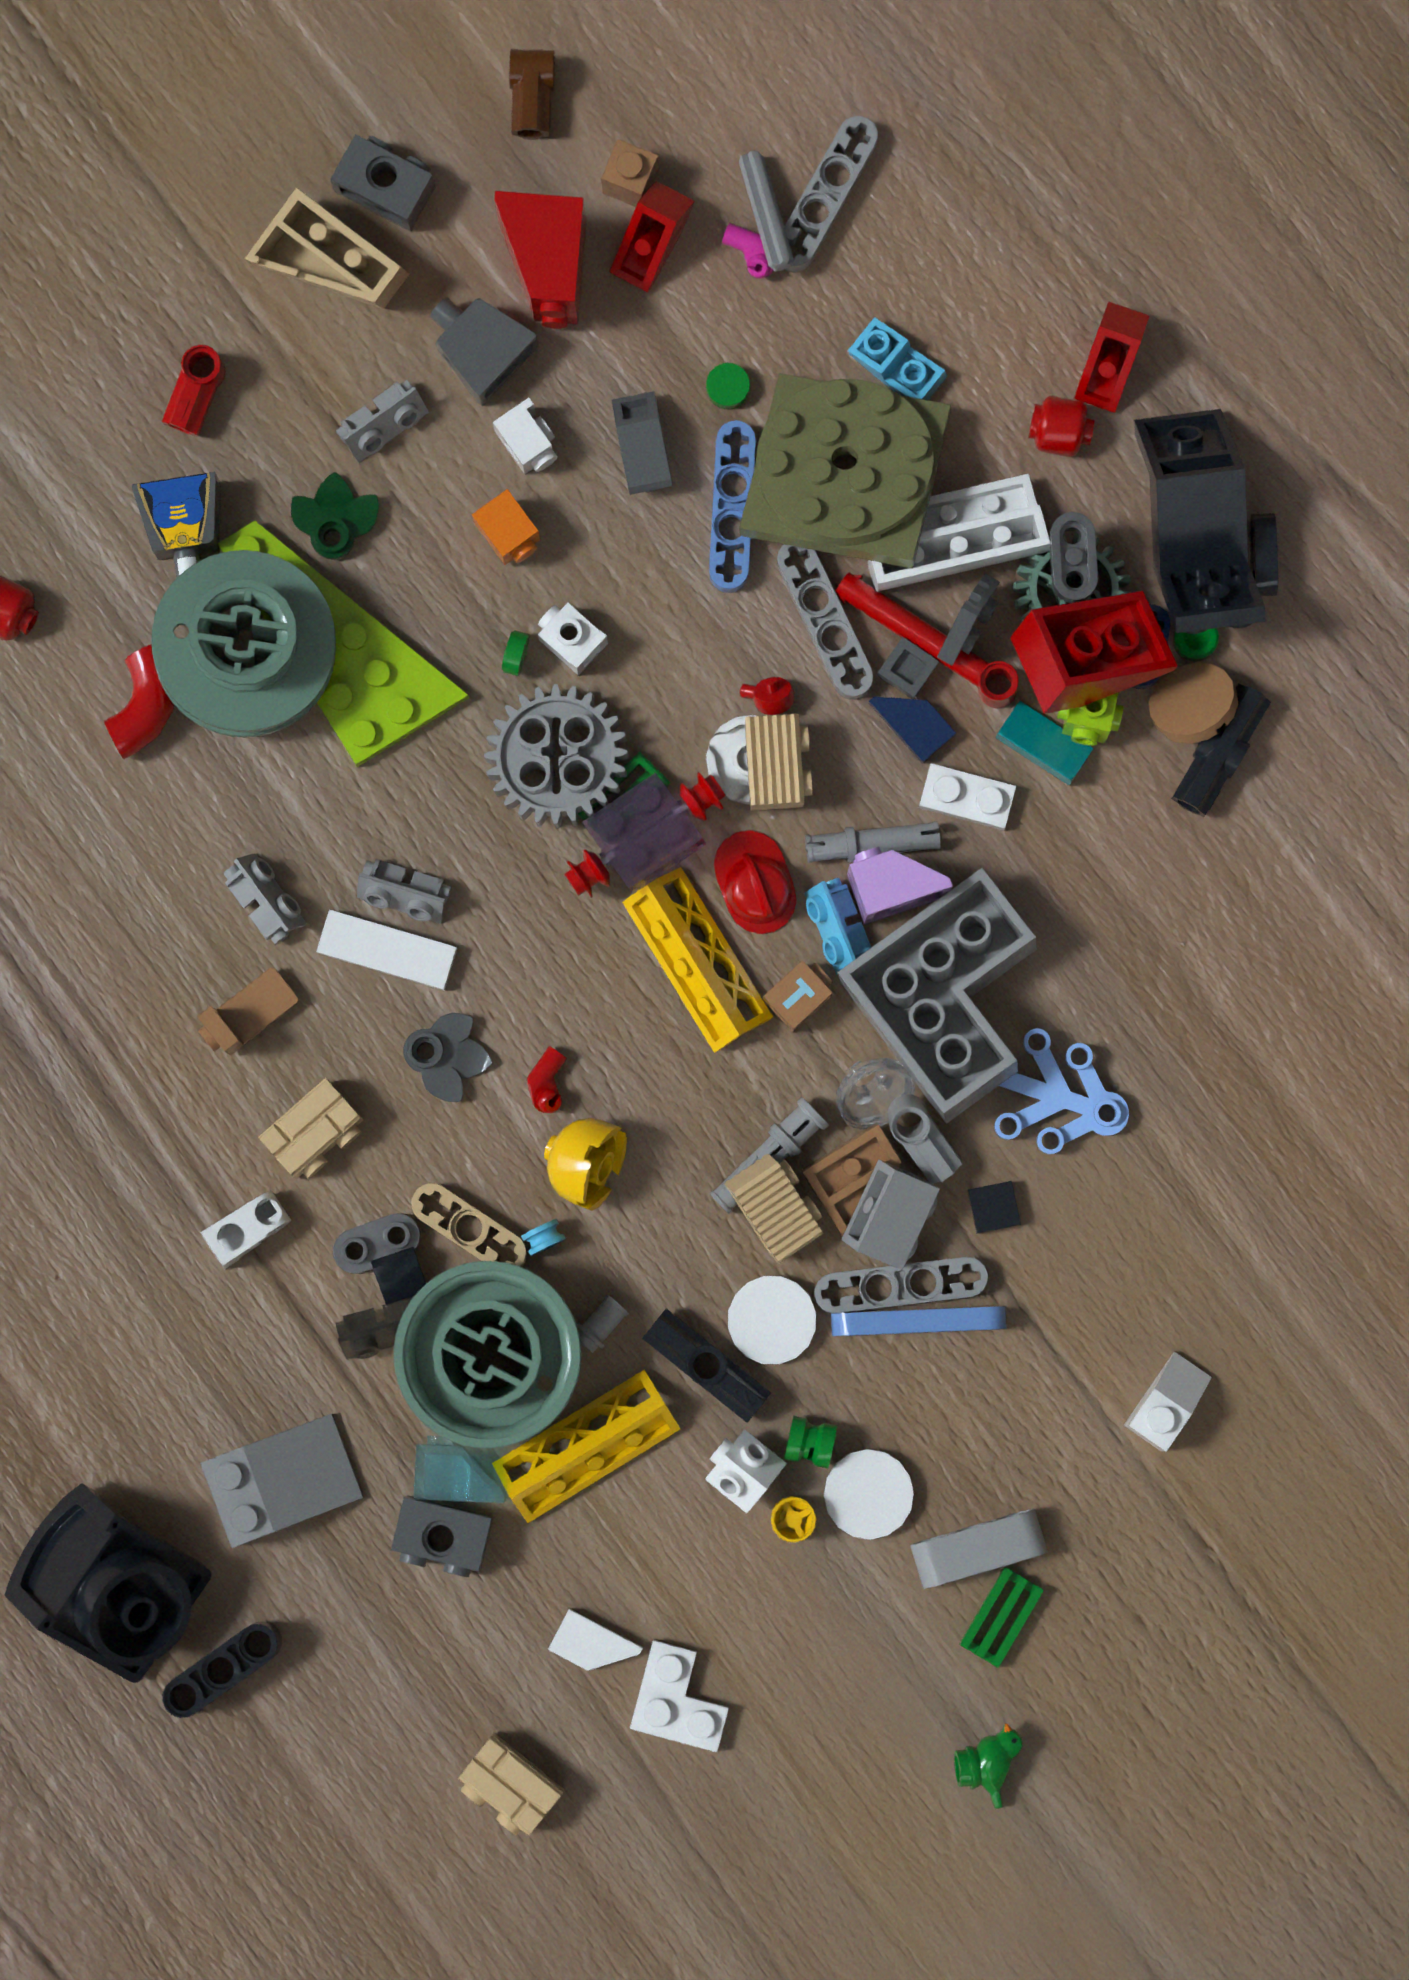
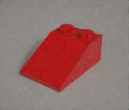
M1143 591L1033 609L1010 637L1044 714L1083 707L1170 673L1178 667Z

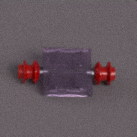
M655 772L584 820L582 823L602 852L599 854L601 860L595 852L584 849V860L576 865L566 861L570 870L564 873L577 895L579 896L586 891L589 897L592 898V887L597 883L609 887L610 874L606 866L609 870L611 868L615 869L633 895L705 846L706 843L688 816L691 813L694 818L706 821V809L712 805L720 810L723 809L720 800L726 797V795L712 775L704 778L698 772V783L690 788L681 783L680 798L684 803L682 804L680 799L678 801L674 799Z

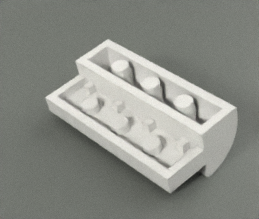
M1029 474L931 496L913 568L868 560L870 575L876 591L888 590L1050 551L1049 535L1041 507L1036 502Z

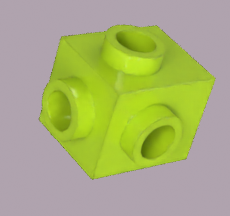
M1118 693L1083 707L1058 711L1057 718L1064 720L1062 734L1071 736L1073 742L1081 745L1095 746L1097 742L1105 743L1111 730L1118 732L1124 706L1116 704Z

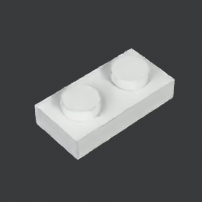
M931 763L919 808L1004 831L1016 786Z

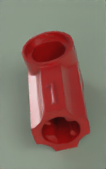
M201 344L192 346L183 355L181 362L182 370L162 419L163 424L199 437L217 387L225 379L226 373L224 363L216 351L207 345ZM203 358L213 360L215 364L214 370L209 376L198 378L193 375V366L198 360Z

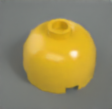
M594 1118L578 1119L564 1127L558 1136L553 1135L549 1139L544 1151V1158L548 1160L547 1173L551 1186L559 1196L591 1211L600 1207L612 1190L605 1186L611 1170L619 1176L623 1166L627 1136L626 1133L619 1131L622 1129L621 1127Z

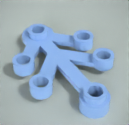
M1039 1028L1027 1032L1023 1038V1047L1027 1053L1033 1055L1046 1083L1016 1073L999 1086L1041 1101L1014 1114L1004 1113L1000 1115L994 1124L996 1134L1004 1140L1014 1139L1020 1134L1022 1129L1063 1109L1076 1112L1082 1116L1059 1129L1048 1127L1039 1132L1036 1139L1037 1147L1045 1154L1051 1155L1059 1152L1065 1143L1090 1131H1094L1102 1136H1111L1120 1132L1128 1122V1105L1117 1093L1105 1091L1091 1063L1093 1053L1090 1047L1083 1043H1076L1070 1046L1065 1053L1067 1065L1078 1072L1088 1097L1070 1091L1049 1049L1051 1041L1048 1033ZM1039 1034L1044 1038L1045 1046L1042 1050L1036 1051L1030 1048L1028 1040L1031 1035ZM1079 1048L1086 1052L1087 1061L1085 1064L1076 1065L1072 1062L1071 1052L1074 1049ZM1103 1105H1110L1115 1111V1117L1110 1122H1105L1099 1117V1109ZM1004 1118H1011L1016 1123V1130L1011 1135H1006L1000 1130L999 1125ZM1048 1132L1056 1134L1059 1140L1057 1147L1052 1150L1045 1148L1042 1144V1137Z

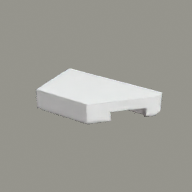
M570 1608L548 1648L553 1653L587 1671L639 1655L643 1649L642 1646Z

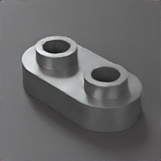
M1068 512L1055 520L1050 531L1052 586L1057 596L1066 602L1074 603L1088 599L1093 594L1098 582L1096 536L1094 525L1088 517L1078 512ZM1067 531H1075L1079 535L1080 541L1076 544H1068L1064 540L1063 535ZM1071 574L1078 575L1082 580V585L1078 588H1071L1066 583V577Z
M399 1213L391 1214L340 1234L333 1246L334 1260L342 1270L348 1273H365L373 1270L372 1260L410 1247H414L416 1251L420 1244L421 1232L419 1226L411 1217ZM401 1227L405 1231L406 1236L402 1243L393 1244L390 1241L389 1233L393 1228ZM352 1243H360L363 1247V1255L359 1259L352 1260L347 1254V1249Z

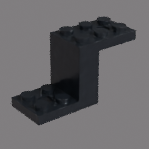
M1215 409L1134 420L1135 437L1150 477L1153 568L1176 633L1199 634L1207 629L1228 626L1232 628H1245L1252 623L1265 622V605L1248 564L1245 466L1222 410Z

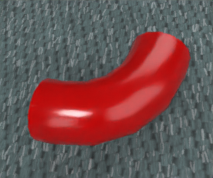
M152 644L133 652L125 659L124 662L133 682L132 697L124 709L104 720L105 726L123 760L136 754L157 738L174 710V704L160 683L153 659Z

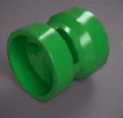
M793 1416L784 1459L795 1462L807 1459L811 1460L815 1466L828 1469L837 1425L824 1422L817 1426L810 1424L806 1418Z

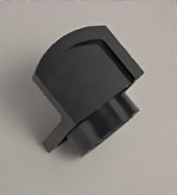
M81 1483L51 1510L36 1529L14 1567L4 1596L38 1631L124 1679L137 1683L143 1679L153 1662L170 1651L180 1640L188 1626L191 1608L210 1581L212 1574L200 1561L123 1517L95 1490Z

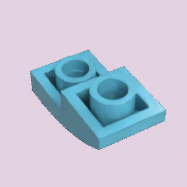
M875 317L848 349L849 355L901 396L929 400L947 378L944 369L910 346L909 340Z

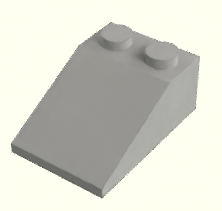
M333 1414L200 1463L231 1548L364 1498Z

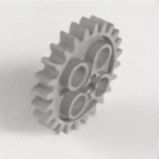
M554 684L551 696L545 697L540 687H536V700L530 702L527 697L520 694L519 701L522 707L516 710L506 705L504 708L509 716L508 721L499 719L493 721L495 727L501 733L500 735L487 736L486 740L489 745L496 748V751L485 753L484 758L487 763L497 766L489 769L486 773L489 780H501L493 788L497 797L509 793L504 801V805L508 810L520 804L518 815L521 820L524 821L534 812L535 822L539 827H542L547 816L552 818L556 829L560 828L563 816H569L573 825L577 826L579 812L584 811L587 816L593 819L595 814L592 805L597 802L601 806L608 808L610 805L604 795L606 791L618 794L621 791L613 778L627 776L626 769L617 764V762L629 759V754L627 750L616 747L625 743L627 738L624 732H613L620 725L617 716L605 719L609 712V707L605 702L593 708L595 702L593 693L589 692L582 700H579L576 686L570 688L567 696H562L558 684ZM555 719L561 720L559 744L564 755L559 757L561 791L558 794L553 793L555 769L550 760V757H553L555 754L553 721ZM577 726L589 728L590 733L584 741L575 743L568 740V734L573 728ZM540 727L546 730L545 736L540 742L530 744L524 741L525 734L531 728ZM576 769H586L590 772V776L583 785L574 786L568 783V777L571 772ZM542 770L546 773L545 779L540 785L529 787L524 784V779L529 772Z

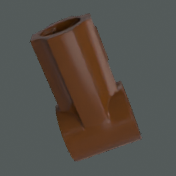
M510 50L509 85L510 89H513L511 133L513 136L523 139H539L549 136L550 90H554L555 82L554 50Z

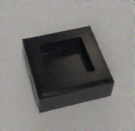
M1012 1181L967 1190L976 1234L1021 1225Z
M414 1247L371 1261L386 1305L416 1295L427 1283Z

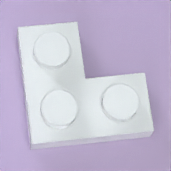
M653 1640L630 1729L717 1752L729 1707L686 1695L697 1651Z

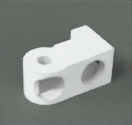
M268 1191L201 1232V1235L220 1264L226 1269L238 1261L239 1258L262 1244L263 1240L286 1226L291 1221V1218L274 1193Z

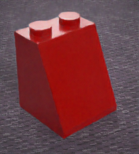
M495 191L494 200L499 225L534 321H542V326L551 329H565L568 327V324H578L586 233L584 198Z

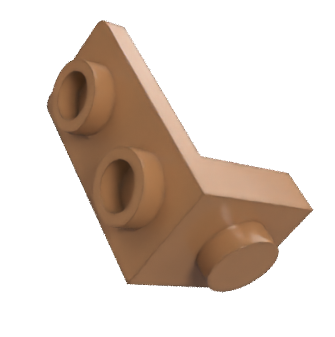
M271 967L218 1009L211 1005L197 1017L204 1026L198 1032L214 1052L221 1047L224 1052L231 1056L298 1004L299 998L279 972Z

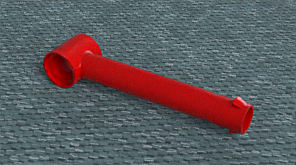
M848 572L842 579L835 593L839 596L843 605L848 602L858 610L863 611L901 638L904 637L941 664L978 687V694L987 706L1004 708L1014 701L1018 690V674L1010 664L1003 661L988 663L973 652L967 654L961 651L953 666L937 658L947 635L886 595L877 592L872 586L861 580L863 575H855ZM1001 675L1009 680L1011 687L1006 693L997 695L987 689L986 681L992 676Z

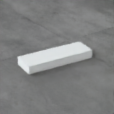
M329 910L316 952L445 991L457 947Z

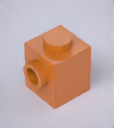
M508 489L472 514L474 524L504 565L513 559L516 563H520L537 550L538 547L535 544L540 541L539 531Z

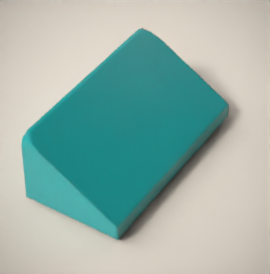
M1021 701L1017 703L995 737L1067 785L1071 784L1094 749L1091 746L1073 742L1071 736L1062 734L1063 728Z

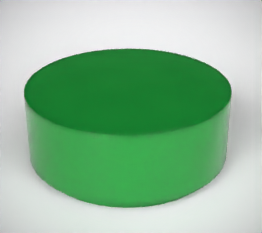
M722 363L710 371L706 380V392L708 398L715 406L722 409H734L746 401L750 391V380L742 367L734 363Z
M1217 628L1207 629L1199 634L1176 633L1175 631L1173 635V644L1177 653L1189 661H1201L1208 658L1216 649L1219 641Z
M517 630L511 632L502 661L501 669L503 673L519 677L527 654L530 634Z

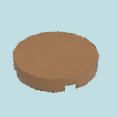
M1191 663L1177 667L1174 671L1163 676L1153 688L1149 699L1150 717L1158 731L1165 734L1166 738L1173 742L1188 744L1208 740L1218 734L1216 730L1224 723L1226 726L1230 723L1238 706L1237 690L1225 670L1208 663Z

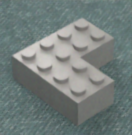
M981 868L838 971V976L843 988L946 1124L1018 1072L1016 1058L970 998L1036 951V937L985 870Z

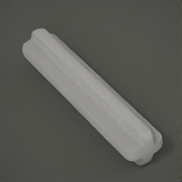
M750 151L748 154L740 157L739 165L768 265L774 271L779 272L791 267L794 259L765 159L758 151Z

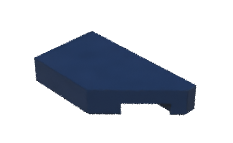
M873 697L869 700L868 704L922 764L956 735V732L927 700Z

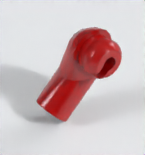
M551 1046L546 1049L527 1077V1085L533 1106L539 1112L548 1114L556 1112L562 1105V1097L558 1092L554 1076L567 1059Z

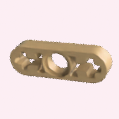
M435 1183L424 1184L413 1194L411 1205L418 1219L481 1261H497L499 1258V1254L489 1246H487L484 1255L477 1251V1248L487 1240L490 1228L494 1227L499 1231L493 1237L494 1240L505 1246L510 1241L516 1244L514 1252L518 1255L517 1261L513 1263L507 1260L505 1263L519 1267L524 1265L527 1258V1249L524 1242L518 1236L443 1186ZM436 1192H439L442 1195L439 1202L450 1211H452L455 1202L462 1206L450 1219L447 1230L440 1226V1223L446 1219L435 1211H432L429 1216L423 1213L425 1205L420 1200L424 1194L432 1197ZM467 1215L477 1217L482 1224L481 1235L476 1240L470 1242L462 1240L456 1231L458 1221Z

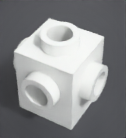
M744 1429L734 1443L726 1438L710 1457V1460L716 1465L705 1480L744 1512L748 1513L787 1463Z

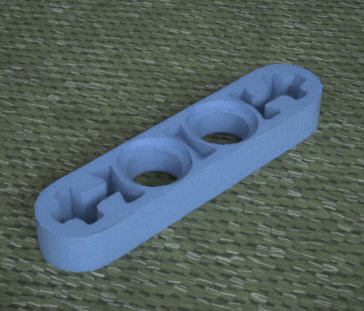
M738 420L729 421L724 424L718 431L716 438L709 575L713 586L725 593H733L742 589L749 575L751 538L740 536L734 540L725 539L721 536L718 529L721 521L727 517H735L741 521L754 472L755 433L748 424ZM732 432L741 433V439L749 442L748 445H741L739 463L749 462L748 467L735 463L721 466L722 460L731 463V446L723 443V441L731 439ZM729 474L740 475L746 482L745 491L739 496H728L721 489V482L724 477ZM717 546L728 550L744 548L743 554L734 551V568L741 570L742 573L734 575L733 582H724L723 574L716 573L717 569L724 568L726 551L716 552Z
M1006 1307L831 1314L832 1336L1007 1329Z

